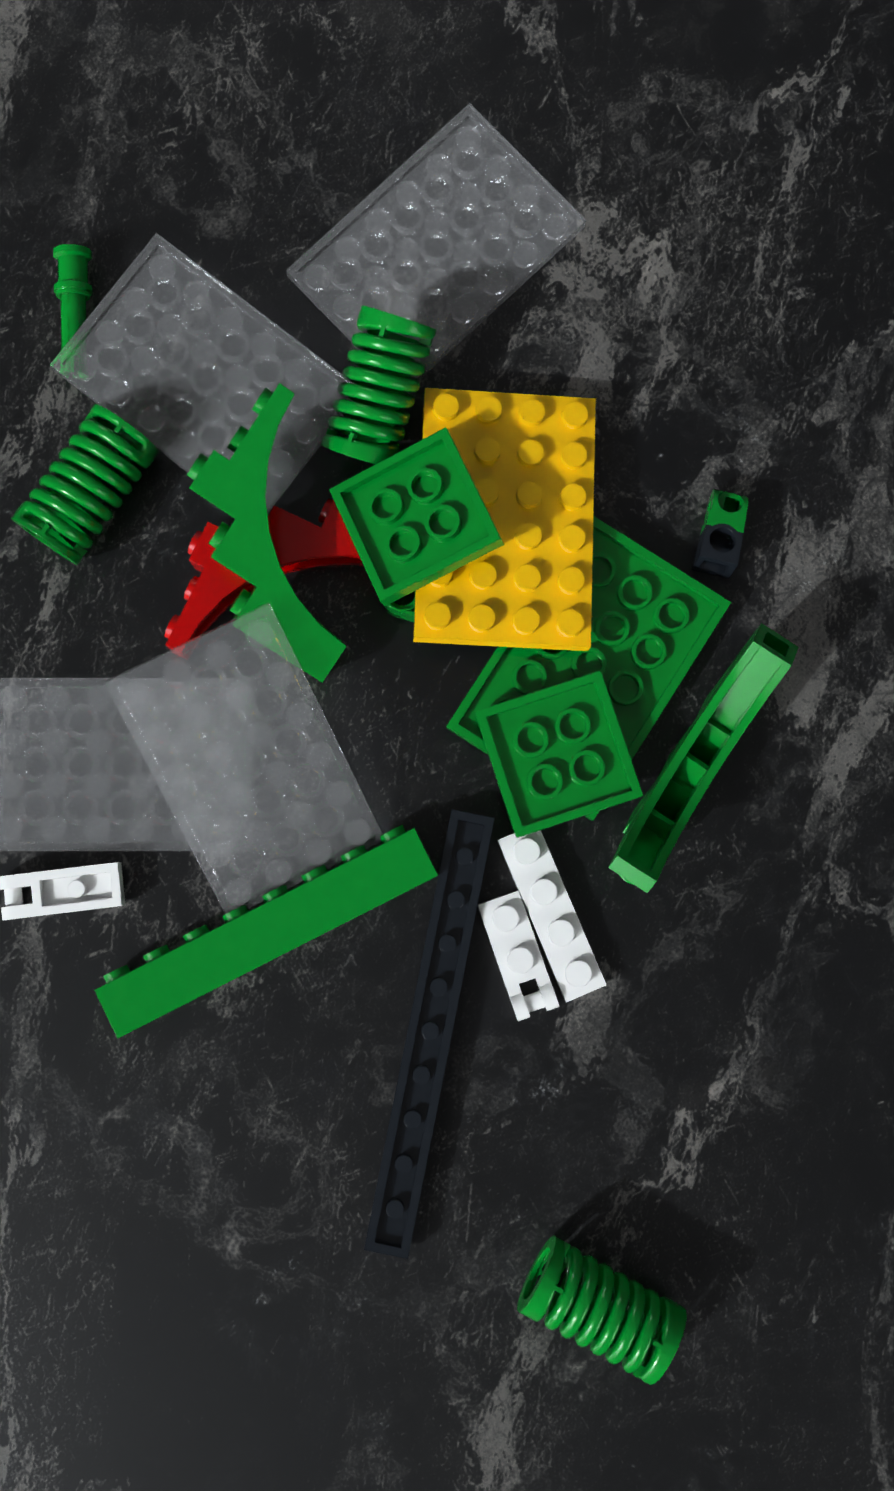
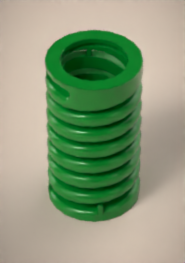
M362 305L357 319V328L362 332H357L352 336V344L359 349H350L347 354V360L355 366H345L342 371L344 379L355 384L341 382L337 388L339 395L353 401L338 398L334 400L332 405L334 411L350 418L341 416L329 417L327 423L331 429L327 428L321 446L376 465L401 450V446L397 441L404 439L405 429L400 425L409 423L410 413L405 409H410L415 404V397L408 392H417L420 387V381L411 375L421 376L425 371V365L412 357L426 358L429 356L432 340L437 330L418 322ZM409 336L419 337L420 339H419V341H418V340L409 338ZM339 432L342 433V434H345V435H347V436H349V437H348V438L341 437V436H339Z
M97 404L93 405L85 420L80 423L79 431L81 434H74L69 438L70 447L61 449L59 452L60 461L52 462L49 466L50 474L43 475L39 479L41 488L32 489L29 493L31 501L23 502L11 518L37 540L77 566L87 552L85 549L91 548L93 545V540L73 521L95 535H99L103 531V525L80 506L92 512L103 521L108 522L113 517V512L86 490L101 498L113 508H119L123 504V500L119 495L106 487L92 474L108 483L123 495H128L132 491V485L107 467L101 460L108 463L131 481L137 482L142 477L141 471L119 454L121 453L144 469L149 468L159 454L156 446L142 433L110 410ZM106 443L115 448V450L113 451L110 447L106 445ZM61 534L76 543V546L73 547L61 537Z
M555 1235L549 1238L536 1257L524 1282L517 1304V1311L535 1322L540 1321L545 1315L544 1323L546 1328L555 1330L560 1326L559 1331L562 1337L570 1339L575 1335L577 1345L586 1347L590 1344L593 1354L601 1356L605 1353L607 1361L611 1364H618L622 1361V1367L625 1372L632 1373L635 1377L649 1385L655 1384L660 1380L671 1364L683 1337L687 1319L686 1308L665 1296L659 1297L658 1293L651 1288L644 1289L643 1285L636 1280L629 1281L624 1273L620 1271L614 1272L605 1263L598 1264L597 1259L591 1255L582 1256L578 1248L571 1246ZM567 1267V1273L564 1275L563 1279L561 1280L560 1284L558 1285V1283H559V1281H560L561 1274L563 1273V1271H564L565 1268ZM541 1275V1277H540V1279H539L537 1285H536L535 1288H534V1285H535V1283H536V1281H537L538 1276Z

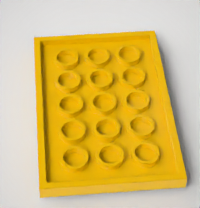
M425 388L422 440L445 427L448 429L504 545L415 591L413 642L589 651L591 648L596 398Z

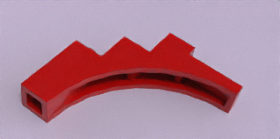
M329 498L322 508L319 516V522L323 523L321 527L275 505L273 506L268 516L269 533L284 574L316 566H364L333 499ZM207 522L203 532L198 530L194 534L188 547V554L191 555L189 558L190 563L196 570L202 573L200 577L194 576L190 580L184 594V599L187 602L180 616L175 614L171 618L164 635L168 639L165 646L173 653L189 659L206 630L234 603L243 588L250 592L254 585L211 558L215 548L208 543L219 526Z

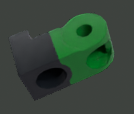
M713 489L708 502L692 570L730 578L739 563L748 509V496Z

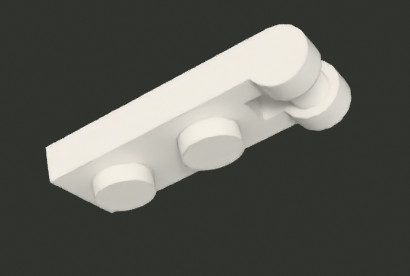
M121 862L0 876V890H4L5 907H1L2 921L126 906ZM31 886L33 903L23 904L22 888Z
M519 890L478 904L477 906L517 1021L530 1018V1012L546 1008V1011L558 1008L559 1003ZM535 979L539 991L523 996L519 984Z

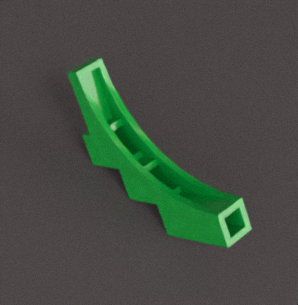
M279 383L274 392L265 387L251 409L258 414V417L249 430L241 425L228 444L227 448L234 452L230 460L213 450L209 457L200 453L187 476L194 480L189 489L234 518L230 526L222 521L208 543L215 548L211 558L254 585L251 592L243 588L229 610L235 614L232 619V625L323 683L345 650L346 645L319 623L298 599L280 567L269 533L265 498L268 460L278 426L295 393Z
M761 623L706 697L697 718L669 754L660 775L635 807L623 830L624 836L608 868L619 874L625 882L637 886L646 893L657 882L680 834L717 772L755 715L793 664L799 647Z

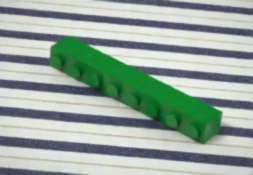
M403 825L392 829L380 836L382 845L368 852L365 846L361 845L340 856L344 864L330 871L327 870L324 864L302 875L301 877L305 884L291 891H288L286 885H282L262 896L265 904L249 911L245 904L222 916L226 924L212 931L209 930L207 924L183 935L186 944L170 951L166 944L143 956L146 962L143 966L130 971L128 965H124L104 975L103 978L106 984L94 991L117 1039L437 877L438 874L415 828L407 832Z

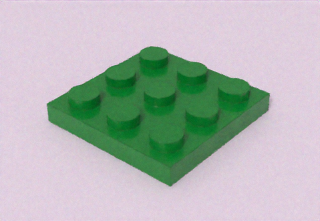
M446 427L329 489L377 596L384 606L504 545Z
M601 670L475 711V716L516 838L643 797Z

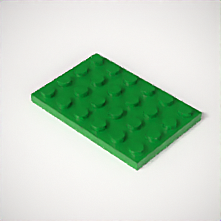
M593 516L591 648L589 651L497 647L446 728L488 755L475 711L601 670L632 761L731 602ZM599 811L585 815V817L594 821Z

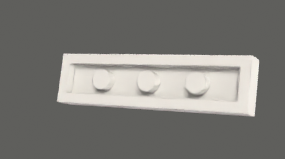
M541 830L516 838L513 833L497 840L565 1002L606 986V982Z

